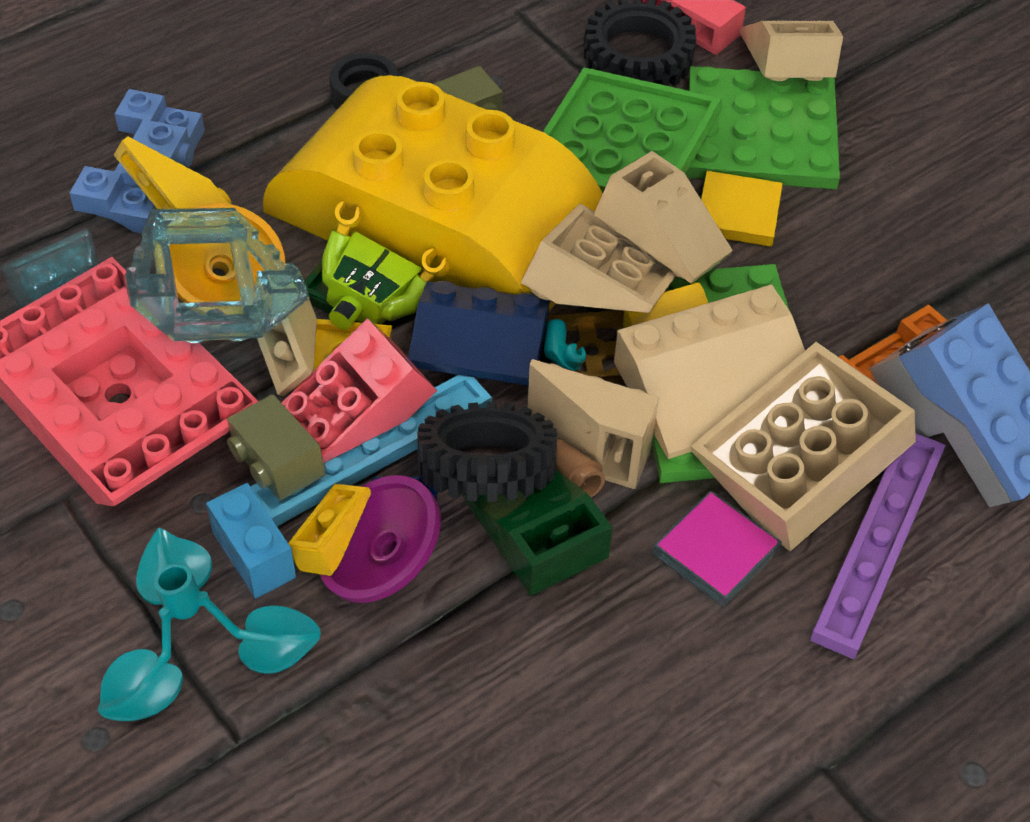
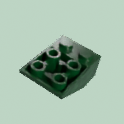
M557 470L554 473L553 480L551 482L547 481L545 488L542 490L534 488V494L524 496L517 491V499L507 501L503 494L497 495V502H487V495H479L477 501H468L467 493H462L463 498L530 596L609 558L613 527L589 494Z

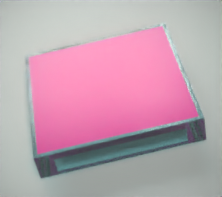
M710 490L654 544L653 554L725 607L780 550L782 541Z

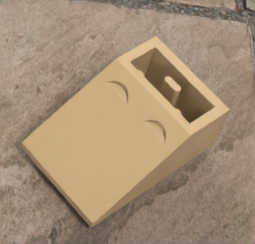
M760 21L740 27V34L764 78L773 81H785L788 78L820 81L823 77H836L843 35L834 21Z
M653 151L610 176L594 212V215L606 223L609 229L629 239L643 253L653 256L670 268L677 277L685 279L691 284L730 256L733 251L685 173Z
M532 359L529 368L528 408L532 409L531 415L536 413L544 415L545 421L550 420L553 423V428H556L557 440H565L574 448L597 461L602 466V473L606 481L636 489L651 451L659 397L648 394L640 389H631L604 381L596 376H587L564 369L556 364H547Z

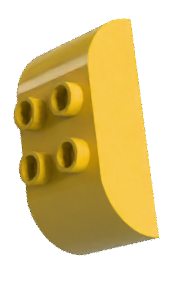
M388 75L374 77L362 83L269 182L263 197V212L328 241L331 231L337 230L339 224L335 216V209L340 202L345 201V209L341 215L342 219L351 220L355 216L357 207H359L361 212V221L356 227L349 230V236L352 237L355 231L421 267V274L425 270L422 265V256L427 250L433 248L437 251L435 259L430 263V268H437L446 257L449 261L448 273L440 278L434 277L431 282L448 281L455 286L467 288L488 287L501 293L514 295L527 293L535 295L531 288L522 284L521 281L541 241L579 204L595 212L603 193L585 165L563 144L546 133L516 122L504 112L486 110L444 93L438 86L432 83L417 82L402 76ZM550 300V304H549V312L551 311V309L553 308V306L556 304L555 302H553V301H551V300Z

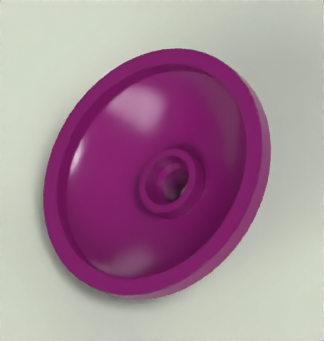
M401 475L386 476L362 486L369 487L371 495L344 556L331 576L320 574L324 584L340 598L356 603H368L386 598L409 584L428 562L440 532V509L431 491L414 478Z

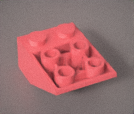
M367 318L281 403L320 445L323 463L406 422L438 390L401 349Z

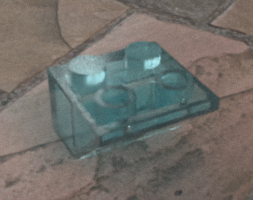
M84 229L1 265L10 294L19 307L23 308L95 267L99 262L92 235L88 229Z

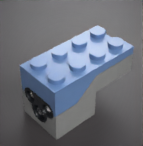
M989 303L926 329L869 368L879 386L915 410V432L924 437L940 433L945 434L989 507L1022 500L1030 494V371Z

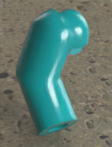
M559 319L548 321L544 343L545 356L554 364L571 371L579 370L582 363L586 360L584 348L580 347L576 351V343L566 344L567 324Z

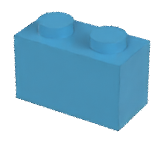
M248 483L206 503L215 538L255 599L296 578L290 545Z

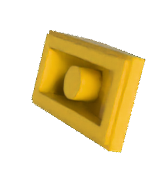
M334 484L288 543L292 549L293 561L301 571L328 576L335 572L371 495L369 487Z

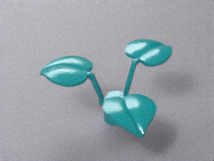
M157 528L141 557L136 585L140 596L145 601L154 605H163L159 610L162 620V652L158 657L151 650L137 649L126 652L118 657L110 665L103 677L100 703L97 711L102 717L107 719L134 721L155 715L174 701L181 690L184 678L180 668L167 663L171 658V619L173 617L181 620L191 618L197 613L200 606H204L235 638L243 639L238 649L239 657L245 666L258 673H277L294 665L319 641L321 635L320 628L310 617L297 610L273 605L253 610L246 619V630L238 628L210 600L207 592L199 591L208 581L213 568L212 559L207 550L195 542L177 537L162 528Z

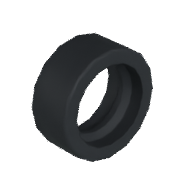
M356 53L337 61L332 67L329 77L331 101L335 109L337 110L354 92L346 88V86L353 82L369 80L379 76H399L395 64L388 58L375 53Z

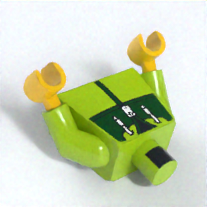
M345 201L340 202L335 209V216L339 224L337 230L331 231L322 256V282L328 287L326 301L334 307L329 314L331 322L342 330H348L356 320L363 323L368 318L373 324H383L386 320L393 321L415 313L427 281L431 282L434 277L440 278L448 273L449 261L445 257L437 268H430V263L435 259L437 251L433 248L427 250L422 256V265L425 270L421 274V267L355 231L352 237L349 236V230L360 223L361 212L359 207H357L355 216L351 220H344L341 218V215L345 209Z

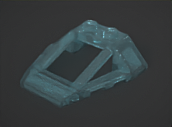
M235 208L152 209L142 232L140 246L136 247L134 251L132 266L128 267L125 273V285L130 306L173 341H185L188 343H199L204 340L228 339L231 341H243L248 338H261L308 300V290L300 270L293 263L285 264L280 260V251L273 244L265 245L258 239L259 231ZM230 243L241 301L179 303L169 244ZM248 250L265 270L257 271L256 287ZM153 255L157 274H150Z

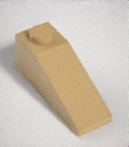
M270 272L243 295L242 299L276 392L279 396L284 397L314 372L317 318L305 287Z

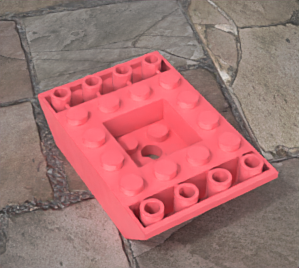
M113 257L108 258L0 321V397L96 504L114 507L228 433L230 429L227 418L259 402ZM118 394L130 396L123 403L109 402L112 397Z

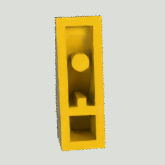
M129 136L121 141L114 153L115 158L170 226L183 213L197 206L212 203L232 205L226 192L221 188H217L210 179Z

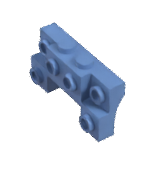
M128 89L115 112L118 131L135 134L134 140L185 167L191 166L194 150L205 131L202 113L166 107L164 95ZM120 162L115 171L84 166L69 193L74 211L106 217L125 226L132 232L151 235L161 216L158 209Z

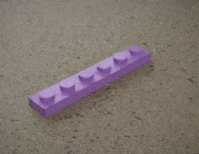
M916 433V442L886 468L814 628L810 641L855 660L942 456L945 444Z

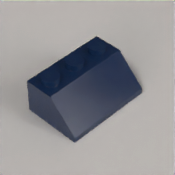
M427 281L418 302L408 358L419 369L529 386L530 362L532 359L540 361L544 350L550 300H544L527 293L514 295L497 292L488 287L474 289L455 286L448 281H438L435 283Z

